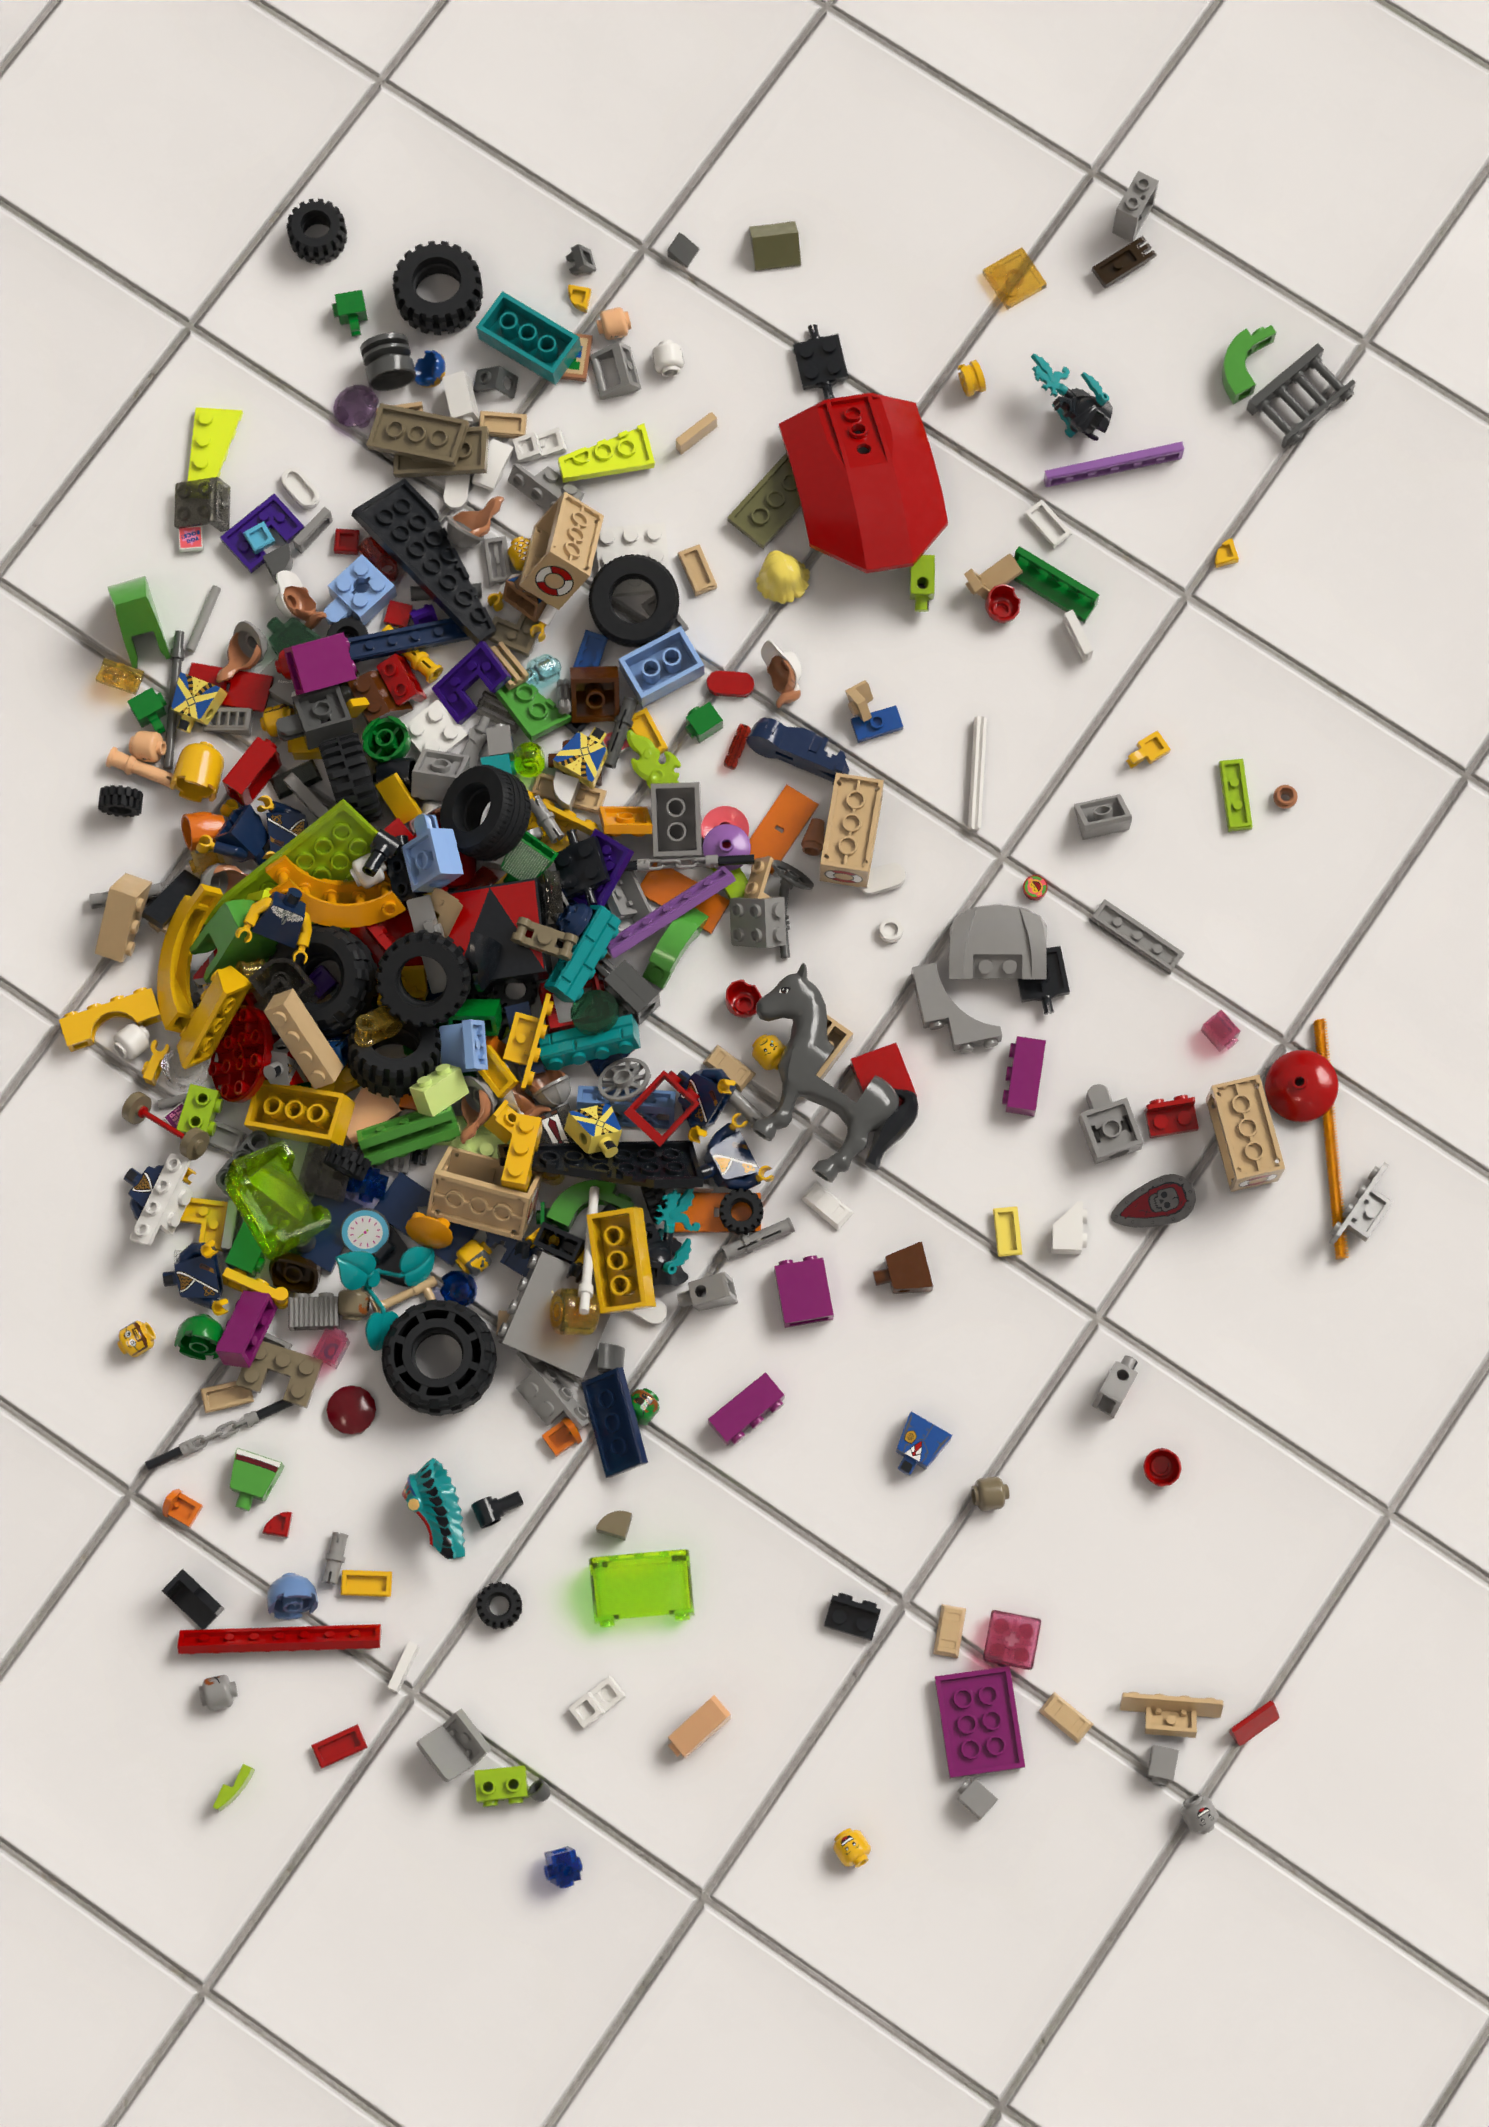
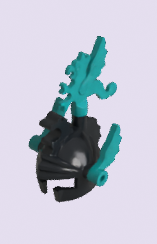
M1033 353L1031 358L1037 364L1036 367L1032 368L1035 380L1044 382L1045 384L1041 388H1044L1045 391L1049 388L1051 390L1050 395L1057 397L1052 406L1067 425L1066 435L1073 437L1077 432H1082L1088 438L1097 441L1099 437L1094 435L1093 432L1095 429L1103 433L1107 431L1113 407L1109 403L1110 398L1102 391L1099 382L1093 376L1083 372L1081 377L1096 397L1091 396L1083 389L1075 388L1070 390L1063 383H1060V379L1066 380L1068 378L1069 369L1063 367V373L1059 371L1053 373L1049 363L1043 357Z
M694 1188L686 1189L682 1196L681 1193L674 1189L672 1193L662 1197V1200H667L665 1202L666 1207L662 1209L661 1205H657L658 1209L656 1211L661 1212L662 1216L654 1217V1219H656L655 1223L657 1225L663 1220L665 1221L664 1230L661 1228L657 1229L651 1223L645 1225L653 1286H676L688 1280V1274L683 1271L681 1265L685 1263V1260L689 1259V1253L692 1251L690 1247L691 1239L686 1238L681 1246V1242L677 1241L673 1235L675 1222H681L684 1228L689 1231H698L701 1227L700 1223L694 1222L691 1226L688 1216L682 1213L687 1211L688 1207L692 1205V1200L695 1197L693 1194Z

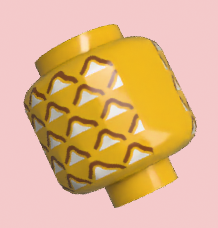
M517 537L511 541V546L507 550V555L517 571H523L531 538Z

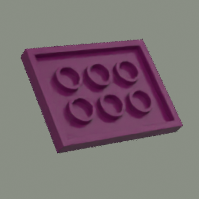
M1010 1666L935 1676L949 1778L1025 1768Z

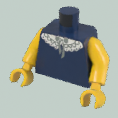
M289 888L286 895L276 891L269 897H264L253 903L243 921L244 926L239 927L235 932L236 938H239L241 933L246 931L245 943L251 941L252 932L294 949L298 945V950L293 952L292 959L295 962L296 955L303 953V964H305L308 960L305 949L309 947L312 925L310 915L305 912L306 904L299 901L302 897L301 891L296 888Z

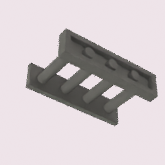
M1318 343L1248 401L1246 410L1252 416L1258 411L1264 412L1285 434L1281 444L1284 449L1290 444L1293 446L1299 442L1306 430L1341 401H1348L1354 394L1353 390L1356 382L1352 379L1344 386L1322 363L1321 358L1324 349ZM1309 368L1315 369L1337 393L1327 400L1304 377L1305 372ZM1291 383H1298L1320 407L1312 414H1309L1287 391V387ZM1273 398H1281L1303 421L1293 429L1270 406V401Z

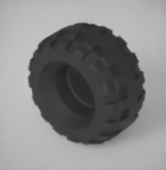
M311 924L312 934L309 947L305 949L308 956L305 964H303V953L296 955L295 962L292 959L293 952L298 950V945H296L295 949L282 943L276 945L277 950L273 957H269L266 965L269 967L267 975L264 976V987L267 988L268 992L266 998L269 1003L273 995L293 988L325 1037H335L351 1029L352 1025L356 1023V1020L361 1015H365L367 1011L372 1009L373 1005H371L373 997L377 995L375 975L378 967L371 956L372 952L357 936L336 926ZM333 960L340 969V986L335 995L328 1001L320 1004L314 1003L308 995L307 984L304 980L318 964L323 961Z
M433 1299L409 1307L400 1317L394 1320L384 1338L381 1359L386 1381L401 1402L419 1413L442 1416L462 1412L481 1399L493 1380L497 1354L492 1334L486 1323L476 1312L455 1301ZM439 1334L448 1335L454 1338L461 1347V1364L453 1374L445 1378H429L416 1365V1350L428 1337Z

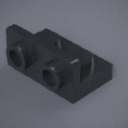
M838 1593V1596L832 1595L824 1627L872 1641L881 1609L876 1608L877 1604L867 1600L858 1603L852 1601V1596L844 1593Z

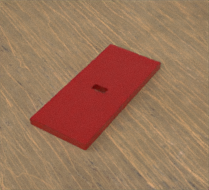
M191 663L188 675L221 687L224 691H226L227 684H230L229 692L226 691L228 694L221 706L251 708L255 712L264 713L270 695L269 689L272 687L274 679L273 676L238 671L232 679L217 683V674L222 667Z

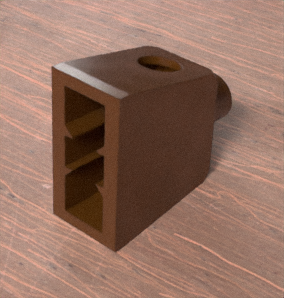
M922 1242L887 1255L884 1260L886 1268L873 1271L876 1286L890 1283L893 1294L930 1292L933 1290V1283Z

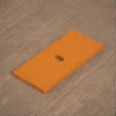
M786 784L749 839L751 844L750 854H754V861L757 858L767 856L772 857L774 860L782 861L819 804ZM776 826L783 829V833L776 830ZM771 866L770 874L772 875L775 871Z
M658 862L653 863L651 867H658ZM669 868L649 871L640 886L647 899L662 906L697 882ZM716 893L694 907L709 916L703 927L704 931L712 934L729 906L730 900Z
M693 1193L695 1197L692 1200V1205L688 1207L687 1211L682 1213L688 1216L691 1226L694 1222L700 1223V1229L698 1231H689L684 1228L681 1222H675L674 1233L729 1232L723 1226L720 1215L719 1217H714V1208L720 1209L721 1201L729 1193ZM756 1193L758 1198L761 1199V1193ZM744 1202L736 1203L731 1209V1215L737 1221H746L752 1214L751 1207ZM761 1224L753 1232L761 1230Z

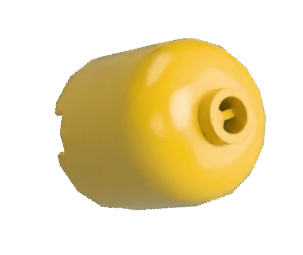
M208 742L187 745L179 755L170 781V789L176 788L180 791V797L190 801L201 802L202 798H209V802H213L217 797L224 769L222 754Z

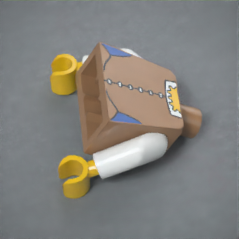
M512 574L498 589L500 591L498 594L492 593L488 596V603L490 606L493 605L496 612H499L504 607L503 599L532 621L537 622L539 620V624H535L530 628V634L533 638L536 632H541L538 636V641L542 642L546 637L544 628L546 625L549 626L557 609L520 587L522 574Z

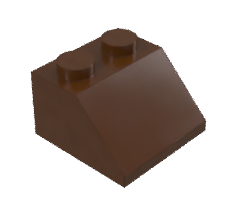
M617 666L570 667L572 723L613 722L615 716L619 715V674Z
M378 670L368 671L356 677L357 679L347 682L353 698L366 697L370 703L362 712L367 725L376 718L383 719L387 718V716L399 718L414 710L409 701L401 706L396 704Z

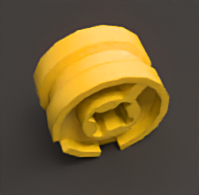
M977 360L969 362V365L962 364L957 366L958 370L961 369L958 376L967 397L974 395L976 391L979 393L986 391L985 378Z

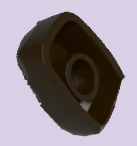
M282 1252L272 1257L269 1264V1274L273 1286L285 1287L290 1292L311 1294L317 1289L320 1282L321 1267L312 1262V1260L300 1255Z

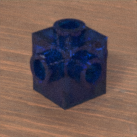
M370 1167L363 1181L349 1177L346 1191L358 1195V1200L367 1203H373V1199L384 1200L389 1177L380 1174V1169Z
M566 1846L544 1853L546 1860L544 1873L546 1879L550 1880V1883L559 1886V1888H567L573 1886L574 1881L581 1880L580 1872L583 1871L579 1856H576L575 1849Z

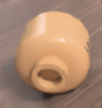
M620 307L602 311L600 313V320L596 321L599 334H604L607 340L625 337L628 335V330L632 329L628 311L624 312Z
M138 731L129 741L130 754H133L137 760L142 762L156 763L166 753V742L163 741L161 734L158 732Z

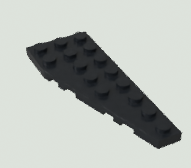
M405 478L352 511L351 516L476 645L481 641H487L495 635L497 629L486 608L481 605L478 599V592L475 587H472L469 581L470 576L455 547L451 546L447 538L448 533L445 527L442 528L436 510Z
M690 1140L666 1141L661 1147L654 1141L619 1142L617 1146L618 1152L611 1158H606L602 1151L587 1154L577 1143L539 1144L538 1151L534 1152L532 1171L663 1190L703 1187L702 1172L693 1142ZM498 1144L497 1154L500 1166L505 1165L510 1144Z

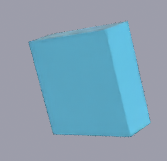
M264 521L243 532L255 555L276 544Z

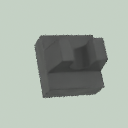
M580 244L571 247L572 252L566 256L567 261L575 262V266L569 269L571 274H590L596 271L591 249Z

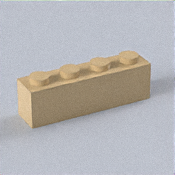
M292 988L273 995L264 1013L313 1088L318 1089L334 1083L344 1066L295 990Z

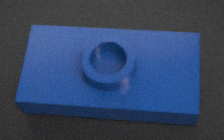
M585 630L573 667L599 666L608 638L604 635Z
M896 705L871 712L872 718L865 722L859 716L851 719L858 743L903 730V724Z

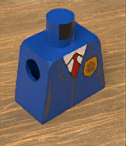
M911 1411L896 1452L904 1457L897 1469L908 1476L912 1474L916 1465L927 1469L950 1442L952 1435Z

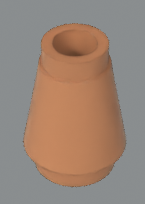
M811 819L801 842L802 851L808 855L818 856L823 850L825 822L822 819Z

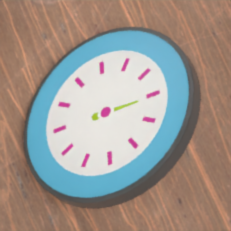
M359 1208L350 1212L344 1218L340 1234L342 1242L351 1252L366 1251L373 1255L388 1242L390 1227L387 1219L379 1211L371 1208Z

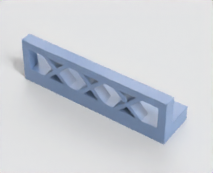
M578 1086L577 1110L610 1103L613 1111L620 1114L616 1117L620 1126L638 1127L624 1112L643 1092L632 1098L630 1102L626 1100L611 1103L601 1096L598 1087ZM617 1088L607 1094L613 1096ZM629 1089V1092L632 1093L637 1089ZM622 1090L619 1096H625V1090ZM655 1090L636 1112L644 1115L643 1118L652 1127L669 1129L674 1123L676 1091ZM666 1114L669 1115V1120H659L655 1116Z

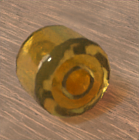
M560 1288L555 1291L549 1308V1319L555 1333L567 1336H588L596 1330L601 1314L599 1300L594 1291L593 1297L590 1298L588 1314L579 1313L580 1297L578 1296V1288Z

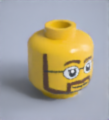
M286 704L267 707L264 710L263 717L260 718L262 730L267 731L271 737H278L277 720L295 714L294 709Z
M137 1320L119 1331V1341L117 1344L123 1354L128 1353L132 1357H138L153 1348L156 1335L147 1322L143 1323Z

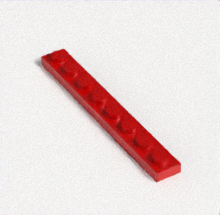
M381 1624L180 1630L177 1648L178 1654L380 1648L382 1632Z

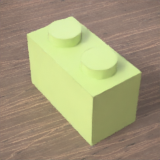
M450 1064L437 1066L434 1072L419 1078L417 1083L409 1087L418 1113L434 1117L469 1093L461 1068Z

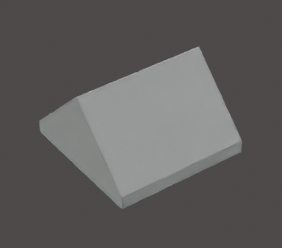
M1121 794L1074 804L1082 840L1126 831L1130 828L1132 815Z

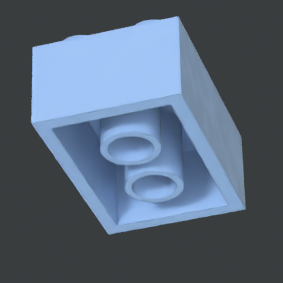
M682 626L618 659L619 669L642 708L705 675L704 664Z

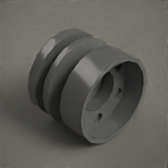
M396 332L379 334L367 339L360 346L363 363L367 366L365 371L368 384L373 390L389 391L408 385L416 378L413 359L409 357L411 352L408 339L404 334Z

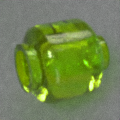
M525 742L516 748L514 752L516 772L526 778H532L542 773L545 767V755L543 749L538 744Z

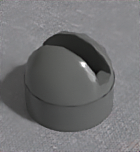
M538 1779L530 1786L528 1794L534 1800L544 1802L550 1797V1787L543 1779Z

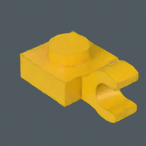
M1157 730L1137 743L1139 750L1128 755L1129 759L1126 762L1131 769L1145 759L1151 764L1170 753L1171 749Z
M153 1040L150 1048L153 1055L150 1061H146L142 1068L143 1079L147 1084L153 1086L156 1085L164 1066L163 1062L170 1053V1046L168 1044L165 1045L164 1050L157 1051V1040Z

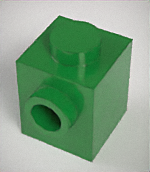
M710 702L702 707H694L687 714V726H685L688 735L692 739L696 738L699 743L723 728V719Z

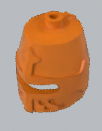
M204 811L184 814L182 816V833L190 851H197L196 846L203 835H209L213 842L216 843L214 838L225 823L223 815Z

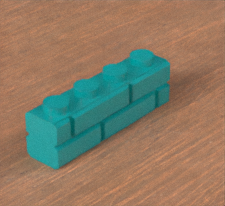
M590 905L592 916L584 931L579 935L577 944L573 945L571 960L559 959L544 984V988L563 1002L575 1003V1001L582 997L584 985L595 975V966L599 960L605 957L607 954L606 947L619 933L618 927L621 920L614 914H611L604 906Z
M633 1014L546 1034L544 1039L539 1038L541 1061L546 1070L556 1071L564 1066L572 1064L582 1065L586 1061L597 1058L606 1059L610 1055L618 1053L628 1054L635 1049L641 1048L639 1026Z

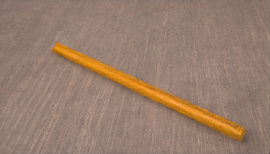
M1317 1019L1313 1021V1025H1315L1313 1026L1315 1028L1314 1031H1316L1314 1032L1316 1034L1314 1035L1316 1037L1315 1048L1318 1054L1330 1061L1331 1059H1328L1330 1058V1056L1328 1057L1330 1053L1327 1054L1330 1052L1327 1051L1329 1050L1327 1048L1329 1042H1326L1329 1040L1326 1039L1328 1038L1326 1036L1328 1033H1325L1328 1031L1325 1030L1327 1029L1325 1027L1327 1021H1324L1326 1019ZM1331 1107L1322 1118L1333 1227L1338 1221L1343 1223V1219H1345L1342 1215L1344 1213L1342 1210L1345 1209L1342 1208L1344 1207L1342 1205L1344 1202H1341L1344 1200L1341 1199L1343 1198L1341 1196L1343 1190H1340L1343 1187H1340L1342 1186L1340 1184L1342 1181H1339L1342 1179L1339 1178L1341 1177L1339 1175L1341 1169H1338L1341 1166H1338L1340 1165L1338 1163L1340 1160H1337L1340 1158L1337 1157L1340 1154H1337L1339 1153L1337 1151L1339 1148H1336L1339 1145H1336L1338 1144L1336 1142L1338 1139H1335L1338 1137H1335L1338 1133L1335 1134L1337 1127L1334 1128V1126H1337V1124L1334 1125L1336 1123L1334 1122L1336 1120L1334 1117L1336 1116H1333L1336 1114L1333 1113L1335 1107ZM1343 1232L1334 1244L1336 1260L1349 1257L1346 1256L1349 1254L1346 1253L1349 1251L1346 1250L1348 1249L1346 1247L1348 1244H1345L1348 1242L1345 1241L1347 1240L1345 1238L1347 1235H1344L1347 1232Z

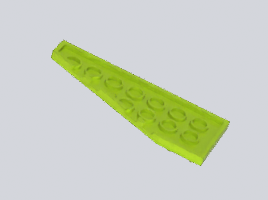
M342 799L223 894L204 925H207L225 902L246 900L247 895L250 893L265 890V888L273 889L279 885L266 873L265 867L283 855H286L295 865L308 872L312 877L330 880L347 879L348 881L354 879L350 872L352 862L370 853L371 847L369 846L378 831L347 801Z

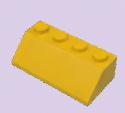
M231 965L223 969H217L213 973L209 988L201 994L199 1006L190 1015L191 1021L179 1035L181 1039L177 1044V1050L181 1066L185 1070L213 1056L252 985L249 979Z

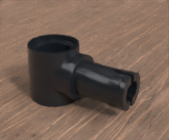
M380 828L369 846L371 847V854L362 871L366 875L374 877L383 861L392 858L401 840Z
M516 1491L500 1499H492L491 1496L485 1497L473 1503L471 1507L482 1529L499 1522L501 1517L504 1516L503 1513L523 1505V1500L519 1491Z

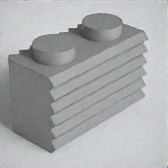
M296 1293L294 1298H288V1328L290 1331L340 1329L338 1296H334L333 1293H319V1297H309L307 1293Z

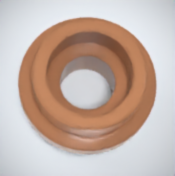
M1289 785L1279 786L1273 795L1275 804L1283 809L1293 807L1298 798L1296 790ZM1283 794L1288 795V796H1289V800H1288V801L1282 800V799H1281V795H1283Z

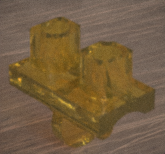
M104 658L95 680L96 682L136 695L145 673L123 663H117Z

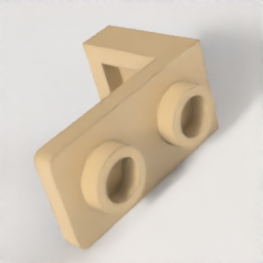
M1008 554L980 575L973 569L964 573L968 580L966 586L973 595L977 593L986 600L988 593L994 586L1008 584L1022 574V569L1013 555Z
M767 856L755 859L743 898L762 899L770 897L764 893L774 860L772 857Z

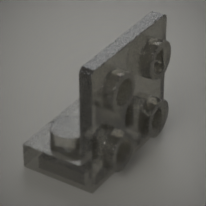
M218 477L176 483L174 526L180 529L211 524L220 532L228 531L230 529L231 487Z

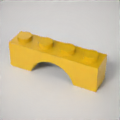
M146 987L139 988L132 995L126 997L123 995L110 999V1002L102 1005L100 1003L92 1004L87 1007V1010L79 1013L77 1011L69 1012L64 1015V1018L58 1019L67 1047L71 1052L93 1045L97 1030L109 1019L123 1017L132 1020L138 1026L142 1025L144 1027L162 1021L156 996L152 988L147 989Z

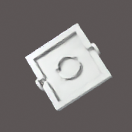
M438 699L405 724L411 738V747L416 753L419 752L420 754L422 749L450 752L468 738V734L456 723Z

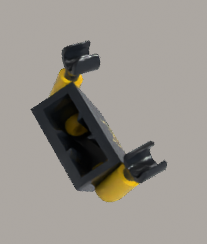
M543 1222L541 1227L530 1234L525 1241L519 1240L516 1242L514 1255L522 1254V1259L529 1257L530 1248L538 1246L572 1262L566 1278L574 1276L577 1278L576 1283L580 1282L583 1271L584 1239Z

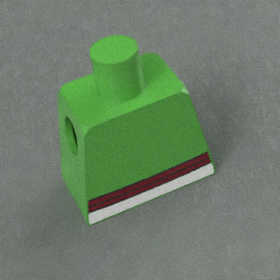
M237 1448L230 1481V1489L240 1493L235 1507L250 1511L254 1498L266 1501L284 1469L283 1463Z

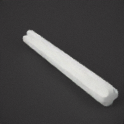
M976 716L974 718L968 830L980 831L987 729V718L983 716Z

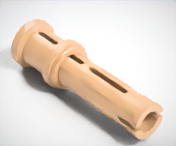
M116 747L111 749L106 761L107 767L113 766L125 771L127 775L134 773L170 788L172 773L139 761L133 754L130 756L122 753Z

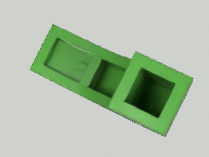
M1272 325L1265 329L1264 327L1258 328L1252 333V336L1246 328L1232 340L1227 349L1222 367V382L1233 404L1254 393L1256 384L1247 371L1245 361L1254 352L1274 342L1276 331Z
M693 908L672 921L649 958L650 962L642 977L663 989L686 949L700 935L709 916Z
M588 1180L572 1185L563 1191L552 1204L546 1217L547 1221L570 1232L578 1214L588 1207L589 1191L592 1186L600 1189L598 1205L606 1206L611 1204L616 1209L635 1207V1205L627 1195L619 1193L618 1196L615 1195L617 1191L616 1184L607 1181Z

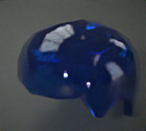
M450 1271L442 1277L443 1285L440 1293L444 1301H455L466 1307L474 1302L478 1288L471 1275L464 1271Z

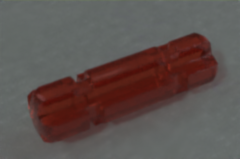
M739 724L736 730L737 735H734L728 755H726L724 760L726 768L736 769L738 758L741 757L747 742L746 738H748L751 728L745 724Z

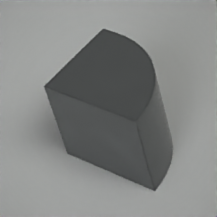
M288 543L262 556L265 566L276 584L278 572L291 571L293 559Z
M599 1343L598 1372L606 1373L618 1367H623L624 1369L625 1348L613 1344Z

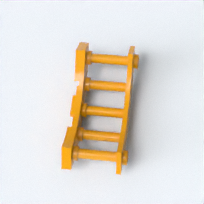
M286 855L265 867L266 873L279 884L271 889L269 893L272 894L277 891L286 895L289 888L298 889L302 893L299 901L306 904L305 912L310 915L311 922L319 925L336 926L339 928L363 927L383 922L406 910V907L392 891L391 881L386 871H384L385 879L383 882L369 889H364L362 886L358 887L356 882L312 877L308 872L295 865Z

